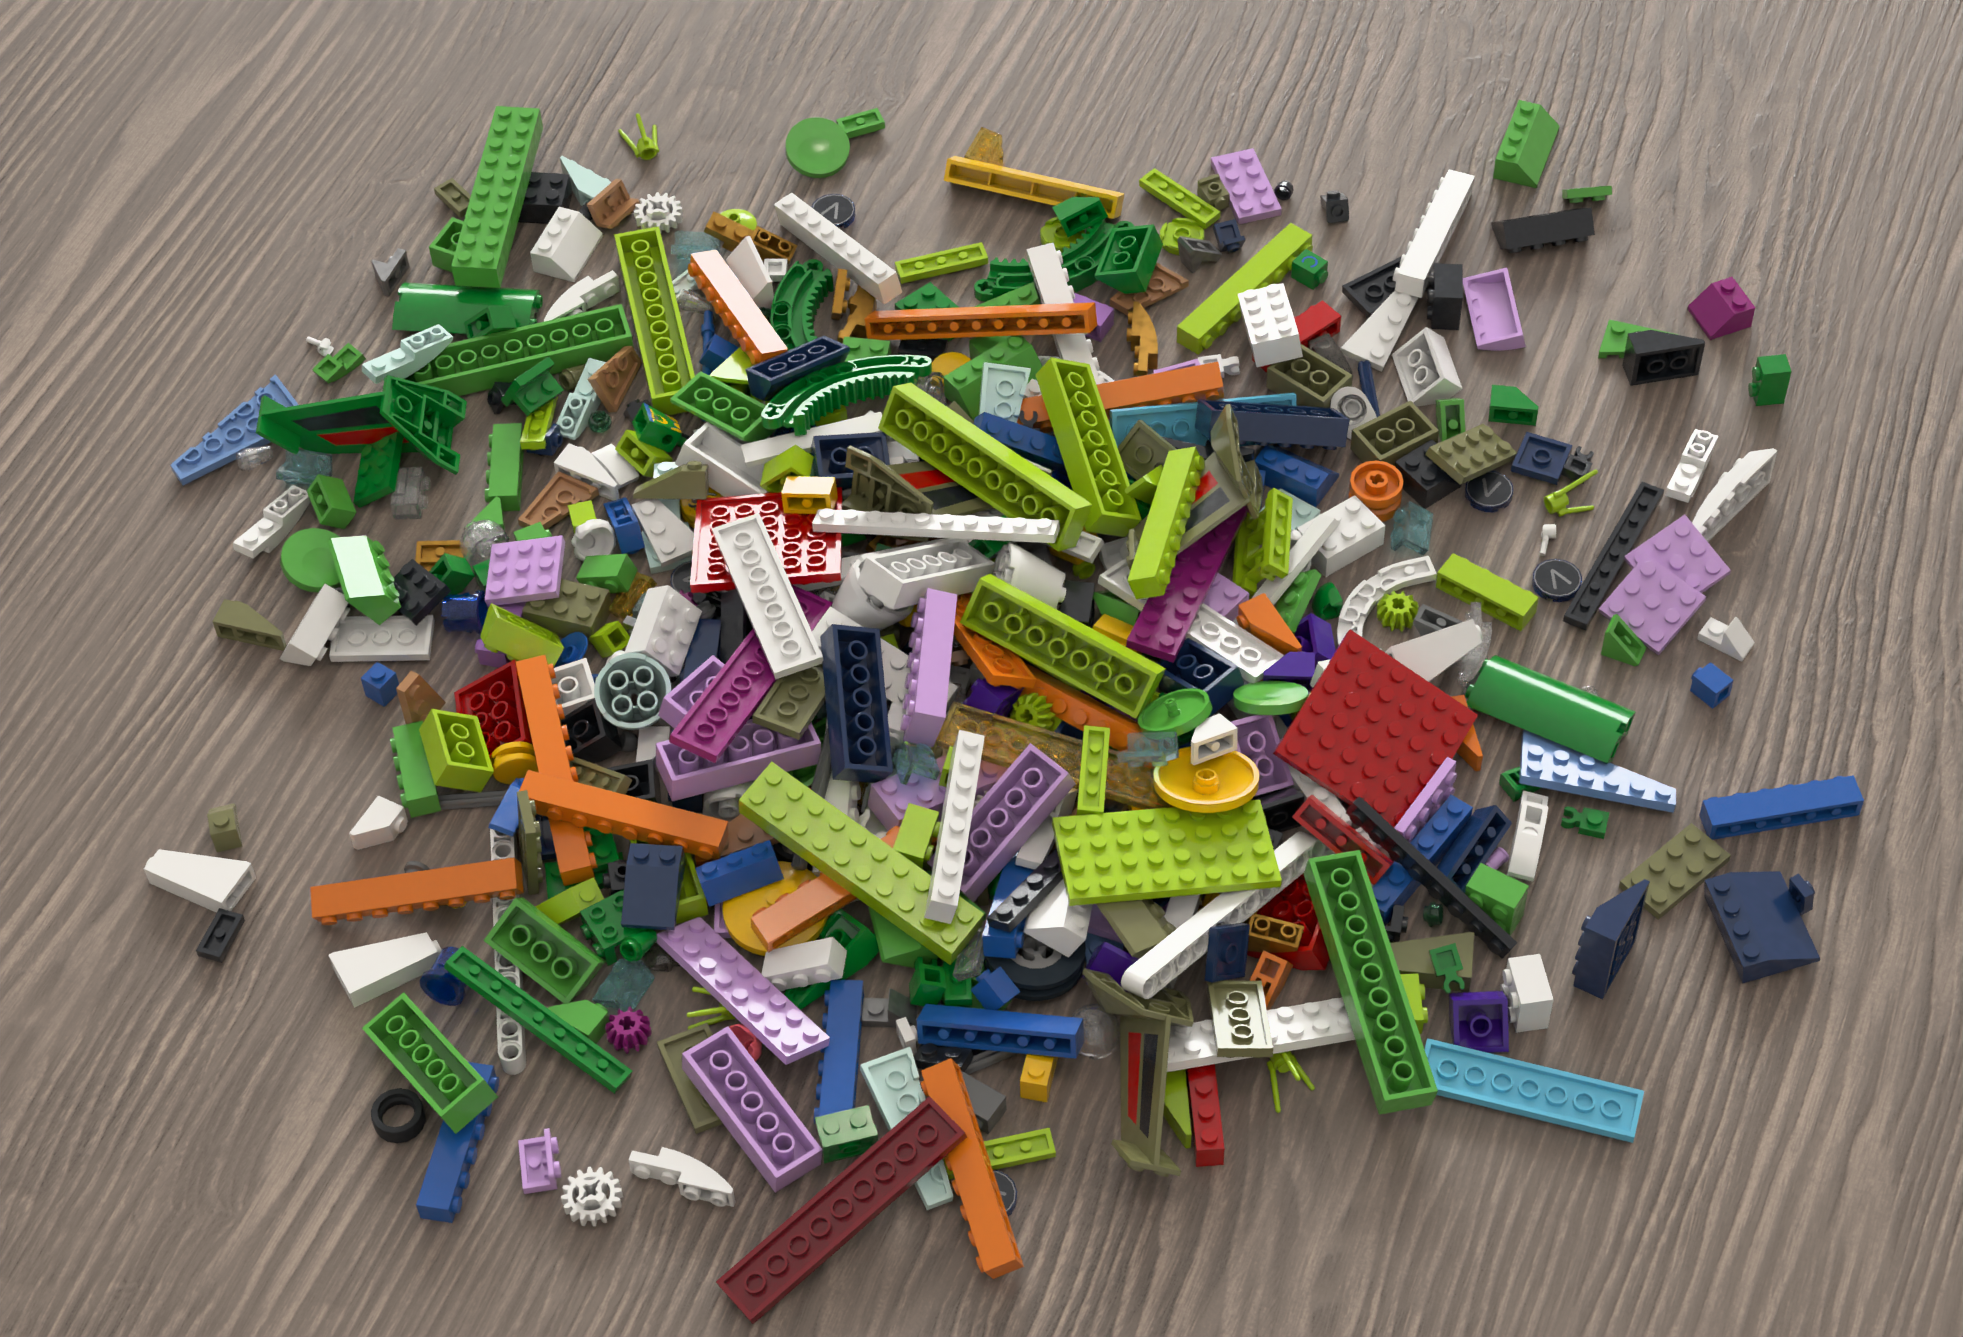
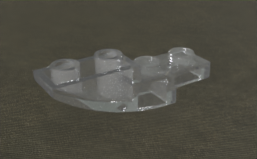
M1471 602L1470 611L1465 612L1464 622L1473 619L1475 625L1480 627L1482 643L1456 662L1457 666H1461V671H1458L1457 685L1462 686V695L1464 696L1469 685H1475L1481 673L1484 660L1488 659L1492 622H1482L1481 602Z

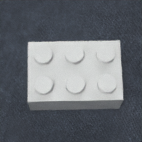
M1355 495L1322 514L1335 518L1339 525L1312 557L1311 563L1325 577L1333 574L1383 545L1385 525ZM1317 517L1301 525L1297 530L1303 535Z
M669 585L649 588L624 654H645L657 661L666 670L669 677L679 676L702 611Z

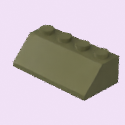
M1152 899L1096 904L1131 956L1138 959L1142 958L1176 930V927L1164 917V910L1154 903Z

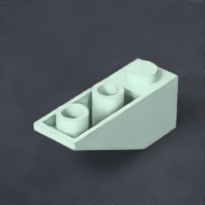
M564 156L560 157L562 173L570 175L572 191L581 206L586 202H590L611 183L608 179L602 178L592 170L580 166L575 161L569 160Z

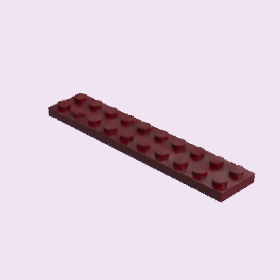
M929 1096L716 1281L717 1285L745 1317L754 1324L966 1139L965 1132Z

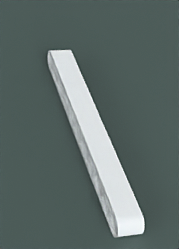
M490 829L491 861L513 857L518 860L516 835L512 837ZM500 897L493 898V926H495L514 899L504 901ZM494 949L495 970L523 990L522 970ZM496 1007L498 1054L502 1069L509 1075H516L521 1073L526 1066L525 1028Z
M1300 831L1295 833L1274 850L1282 879L1281 887L1222 892L1130 966L1122 976V988L1144 999L1154 996L1207 952L1210 927L1243 923L1302 875L1308 858L1323 856L1325 844L1307 833Z

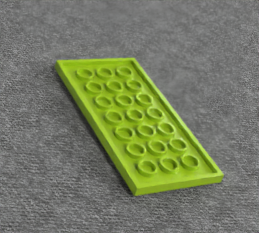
M1250 800L1238 808L1216 813H1199L1177 807L1052 817V828L1069 906L1281 887L1282 879L1260 800Z

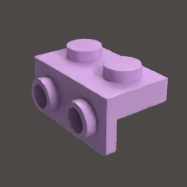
M547 1128L544 1129V1137L518 1140L524 1194L557 1189L556 1178H561L560 1163L554 1160V1154L559 1153L557 1137H552L550 1129Z

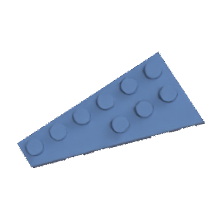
M276 374L270 378V383L266 387H260L254 392L255 396L251 400L241 403L219 422L218 428L214 432L205 434L200 444L196 447H190L170 465L173 473L182 485L271 442L256 434L261 398L265 395L285 407L298 405Z
M1523 729L1519 783L1674 813L1676 806L1675 788L1612 763H1605Z

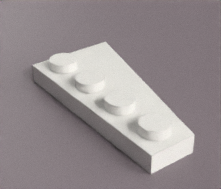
M1394 291L1340 348L1339 353L1358 362L1368 360L1372 368L1382 372L1418 297Z

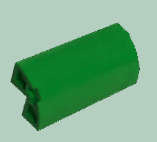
M403 283L398 291L399 301H395L392 330L424 331L439 324L448 333L466 334L464 322L488 306H511L516 319V326L519 328L537 323V319H534V313H539V309H542L543 296L540 295V290Z
M1494 655L1490 660H1484L1475 685L1470 684L1465 698L1468 699V707L1605 763L1613 761L1621 738L1627 736L1636 713L1633 710L1497 655Z

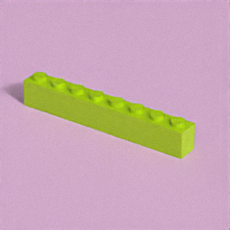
M1292 223L1287 225L1177 326V343L1197 355L1205 348L1208 349L1218 336L1223 335L1231 324L1241 318L1242 313L1238 294L1247 290L1261 289L1280 283L1284 276L1292 270V261L1305 249L1312 252V234Z
M1196 446L1168 452L1127 580L1136 599L1162 596L1165 594L1167 584L1170 583V574L1175 566V558L1180 550L1182 535L1185 533L1186 522L1190 517V509L1195 501L1197 487L1200 485L1202 470L1205 468L1204 458L1199 455Z

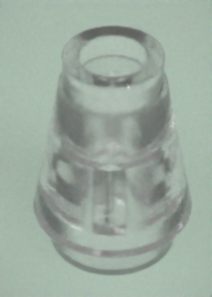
M683 289L678 300V307H681L682 311L704 314L705 311H711L713 308L710 301L708 302L705 297L691 289Z
M269 445L245 448L236 453V460L242 471H251L274 457Z

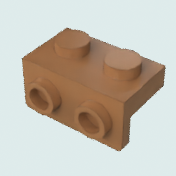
M615 179L586 205L597 227L612 229L617 227L623 218L633 213L635 204H640L638 199L630 198L621 179Z

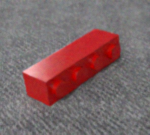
M1323 300L1294 317L1300 344L1310 350L1340 332L1341 315ZM1270 365L1261 366V368L1267 373V368Z
M1314 795L1309 796L1292 816V818L1334 853L1360 850L1370 883L1373 885L1377 883L1393 863L1390 858Z
M1215 1064L1185 1069L1196 1167L1224 1165L1225 1148Z

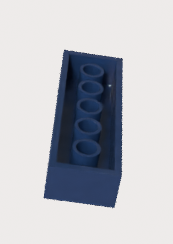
M1198 399L1195 428L1202 433V436H1206L1210 442L1211 430L1225 405L1230 404L1238 421L1239 444H1246V441H1253L1254 444L1268 446L1269 443H1277L1281 447H1291L1292 444H1300V447L1313 449L1314 445H1317L1327 450H1337V447H1346L1350 419L1334 408Z
M832 624L820 636L833 780L876 783L886 779L893 773L880 629Z

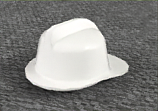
M1344 387L1334 393L1330 408L1336 409L1350 419L1347 438L1351 439L1352 429L1376 418V414L1366 395L1361 390L1355 387Z

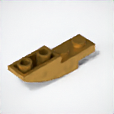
M714 211L704 229V233L723 241L722 248L731 252L734 251L745 237L750 236L762 261L764 259H787L789 264L798 246L759 226H756L755 230H751Z
M859 285L854 296H851L848 301L850 315L848 316L847 324L838 334L837 341L842 344L844 337L867 339L865 318L873 311H876L877 308L876 298Z
M1134 301L1133 311H1128V325H1132V328H1127V342H1131V351H1135V359H1139L1138 362H1134L1133 376L1139 377L1148 375V369L1157 370L1158 342L1154 325L1148 313L1138 301Z
M1199 905L1197 912H1199L1205 906ZM1256 913L1243 922L1250 924L1247 951L1263 952L1264 950L1276 953L1298 950L1304 926Z

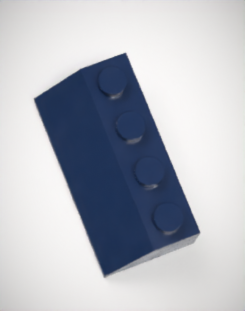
M822 336L749 367L745 370L750 393L762 401L772 400L776 394L796 380L822 368L845 362L850 348L838 341Z

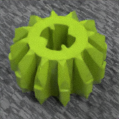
M1394 590L1391 595L1384 594L1382 600H1379L1377 604L1378 621H1381L1383 628L1390 626L1391 632L1394 629H1399L1403 632L1405 627L1411 629L1418 613V602L1414 601L1413 595L1405 596L1404 590L1400 594H1397Z
M1035 692L1029 695L1025 694L1020 696L1018 701L1012 705L1016 710L1011 714V716L1016 718L1013 725L1020 726V733H1027L1028 737L1038 734L1042 735L1048 731L1047 728L1054 724L1050 718H1053L1056 714L1050 711L1053 704L1046 703L1047 696H1039Z

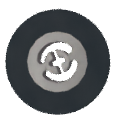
M1024 933L1023 948L1018 949V951L1023 949L1022 957L1018 953L1016 959L983 955L985 971L989 969L992 973L1001 966L1019 989L1020 993L1015 998L1028 1001H1043L1065 994L1078 983L1084 970L1086 945L1084 941L1070 957H1067ZM1047 951L1051 953V956L1046 958Z

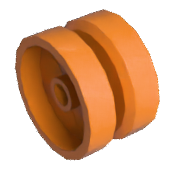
M1377 460L1364 462L1358 465L1351 473L1348 499L1355 495L1381 522H1386L1395 517L1400 511L1404 482L1402 474L1395 466L1387 462Z

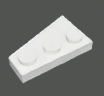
M644 499L632 504V510L662 567L693 554L694 532L658 499Z

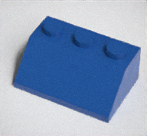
M1265 446L1255 459L1258 469L1266 470L1265 486L1277 490L1281 488L1314 507L1318 506L1339 477V473L1278 446Z
M770 840L695 868L709 907L784 879Z

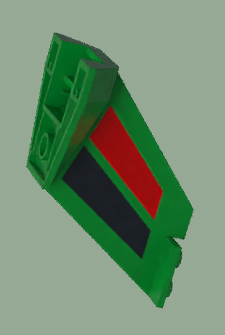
M387 375L384 378L382 392L285 407L264 395L261 398L256 434L295 455L298 453L299 447L311 454L361 453L365 446L371 445L383 437L398 431L404 437L401 453L419 452L424 458L456 475L459 471L460 454L451 450L453 428L465 419L467 401L445 389Z

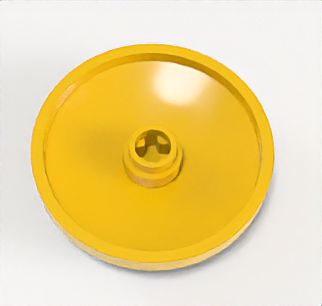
M1190 746L1175 750L1158 761L1154 768L1153 784L1156 793L1172 806L1192 812L1216 813L1232 810L1249 802L1258 791L1259 771L1250 758L1237 751H1232L1193 765L1191 763Z
M778 861L784 879L723 901L724 923L731 938L743 949L765 956L767 950L751 928L752 915L762 907L768 908L775 904L776 899L785 893L791 894L798 890V886L804 881L816 879L817 876L810 870H795L791 862ZM828 916L777 948L815 941L827 922Z

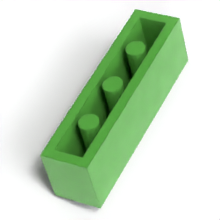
M522 423L493 424V434H489V447L492 450L487 453L490 470H486V482L489 484V488H485V501L490 503L496 496L499 497L503 511H520L524 461V449H521L520 444L523 432Z
M423 721L392 727L394 738H390L392 752L398 754V756L393 757L396 772L401 771V774L397 775L399 789H404L405 792L400 794L402 806L404 809H409L411 818L441 811L437 786L434 785L419 732Z

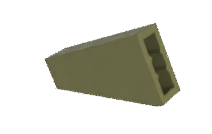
M1474 932L1390 943L1400 974H1418L1420 984H1424L1425 988L1443 989L1445 978L1444 975L1436 977L1428 951L1456 943L1463 970L1456 973L1457 976L1463 979L1465 987L1463 990H1459L1458 984L1452 981L1449 983V988L1453 991H1470Z

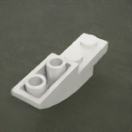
M612 270L594 281L589 276L580 280L558 298L548 311L544 322L584 313L587 309L620 292L618 275Z
M1694 430L1682 453L1680 463L1667 486L1665 496L1689 503L1703 477L1718 436L1707 431Z
M292 485L263 509L264 517L233 542L234 550L251 558L256 557L262 551L270 553L293 529L308 507L310 498L307 491Z
M1527 791L1522 792L1516 830L1512 841L1508 876L1532 882L1534 880L1548 812L1547 796Z
M664 1147L661 1148L659 1156L632 1151L630 1154L629 1165L631 1173L639 1178L658 1179L668 1185L679 1184L680 1194L689 1200H705L720 1207L725 1205L734 1207L735 1205L733 1188L713 1169L691 1156Z

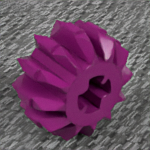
M630 1006L627 1012L618 1009V1015H610V1023H607L605 1026L607 1041L613 1044L616 1051L624 1048V1052L628 1054L630 1049L634 1048L638 1052L640 1049L639 1045H647L648 1037H651L650 1020L647 1016L643 1015L641 1009L633 1012Z

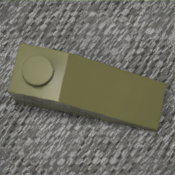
M690 461L687 464L670 470L637 486L633 493V499H706L709 493L708 464H702L700 461Z
M224 599L212 621L217 637L284 651L287 647L283 632L248 604L241 601Z

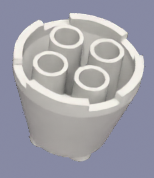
M1010 543L1008 546L1003 545L994 561L996 564L992 572L993 576L1057 610L1058 602L1062 603L1066 595V588L1062 587L1065 573L1018 545Z
M866 553L852 564L832 601L831 607L862 627L877 628L881 631L905 619L912 612L914 605L896 610L889 609L883 605L882 601L875 596L867 594L865 589L857 584L866 557L880 555Z

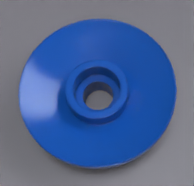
M574 632L561 640L564 649L554 668L583 659L588 646L587 637L583 633Z

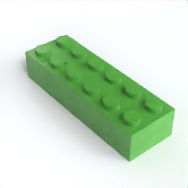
M404 992L362 1027L377 1047L455 1134L498 1098L487 1082Z

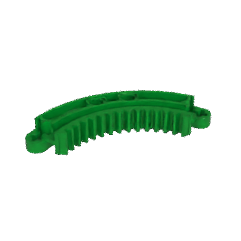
M1105 219L1087 228L1086 234L1082 233L1081 239H1076V244L1070 243V249L1063 247V253H1061L1063 264H1061L1062 269H1067L1069 276L1067 285H1072L1074 293L1098 281L1094 275L1112 228L1132 227L1134 224L1129 221H1120L1115 225L1105 223ZM996 257L990 262V272L987 279L978 280L974 284L975 298L979 301L987 302L1034 282L1028 262L1024 258L1021 259L1020 263L1016 259L1008 263L1007 258L999 262Z
M817 259L808 260L803 265L799 264L797 260L781 280L773 298L770 318L771 326L788 348V351L817 339L813 330L817 309L820 308V303L824 302V297L829 296L828 291H834L831 270L827 268L824 271L822 262Z
M886 355L850 360L822 368L796 380L776 394L761 413L762 425L766 429H777L782 426L786 428L793 427L795 436L806 435L807 430L811 428L810 425H815V421H820V416L826 417V412L833 413V408L841 409L840 405L849 406L848 402L856 404L858 399L864 402L868 397L872 400L876 396L883 399L885 395L890 396L893 386L912 383L916 386L919 377H925L932 373V361L927 356Z

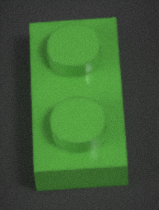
M878 108L836 119V123L842 127L848 139L885 129V121Z
M1612 186L1562 190L1563 199H1569L1570 203L1583 202V197H1592V201L1606 200L1605 195H1612Z

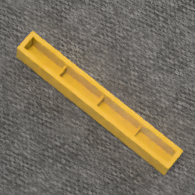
M958 156L947 159L944 181L1054 206L1071 197H1099L1108 218L1112 219L1121 216L1124 193Z

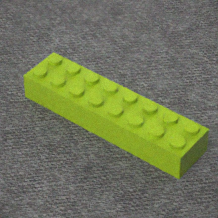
M1050 357L1036 373V378L1073 492L1093 504L1084 525L1086 532L1126 537L1129 530L1135 528L1142 519L1135 498L1127 495L1124 489L1130 486L1090 364Z
M992 574L979 578L960 621L966 627L1135 719L1150 704L1166 668Z

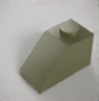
M235 803L209 809L207 817L210 835L216 851L221 852L243 847Z

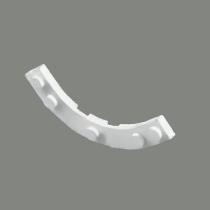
M1424 556L1392 564L1380 569L1377 575L1367 581L1363 580L1348 596L1342 607L1337 627V648L1350 629L1362 637L1366 618L1379 600H1382L1384 594L1389 595L1393 590L1397 591L1408 586L1436 580L1437 573L1430 557Z

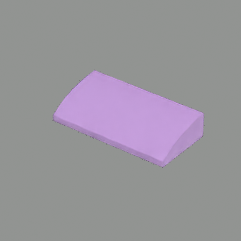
M1503 268L1463 278V286L1477 348L1501 351L1526 347L1508 269Z

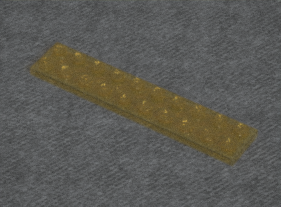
M953 701L936 739V746L949 750L950 746H954L959 730L983 735L985 738L981 760L1009 768L1031 743L1066 770L1076 783L1073 788L1079 790L1082 740ZM1108 749L1105 798L1143 810L1175 807L1165 802L1154 789L1153 774L1157 763Z

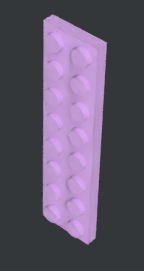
M701 917L675 926V930H665L657 934L656 943L785 1065L829 1046L830 1037L770 981L764 978L756 968L718 933H714V930Z

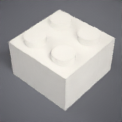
M1534 954L1508 958L1507 967L1503 970L1504 984H1500V991H1503L1508 998L1509 1023L1514 1024L1516 1033L1548 1028L1553 996L1541 955Z

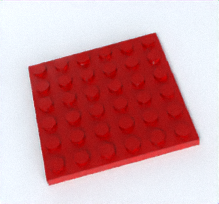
M836 487L838 498L834 510H843L842 487ZM781 492L697 499L690 579L691 593H708L736 589L713 536L712 528L757 513L762 518L791 585L841 581L842 533L813 532L812 522L816 514L784 513Z
M1350 629L1273 754L1350 806L1360 796L1395 828L1447 757L1453 759L1478 714Z

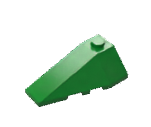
M841 908L829 918L819 934L820 939L834 937L847 950L842 978L835 980L847 979L865 967L879 952L876 936L865 925ZM831 980L805 987L787 989L784 995L801 1010L825 994V990H830Z

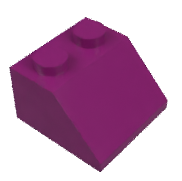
M1733 277L1711 283L1687 308L1709 340L1751 327L1755 312V306Z

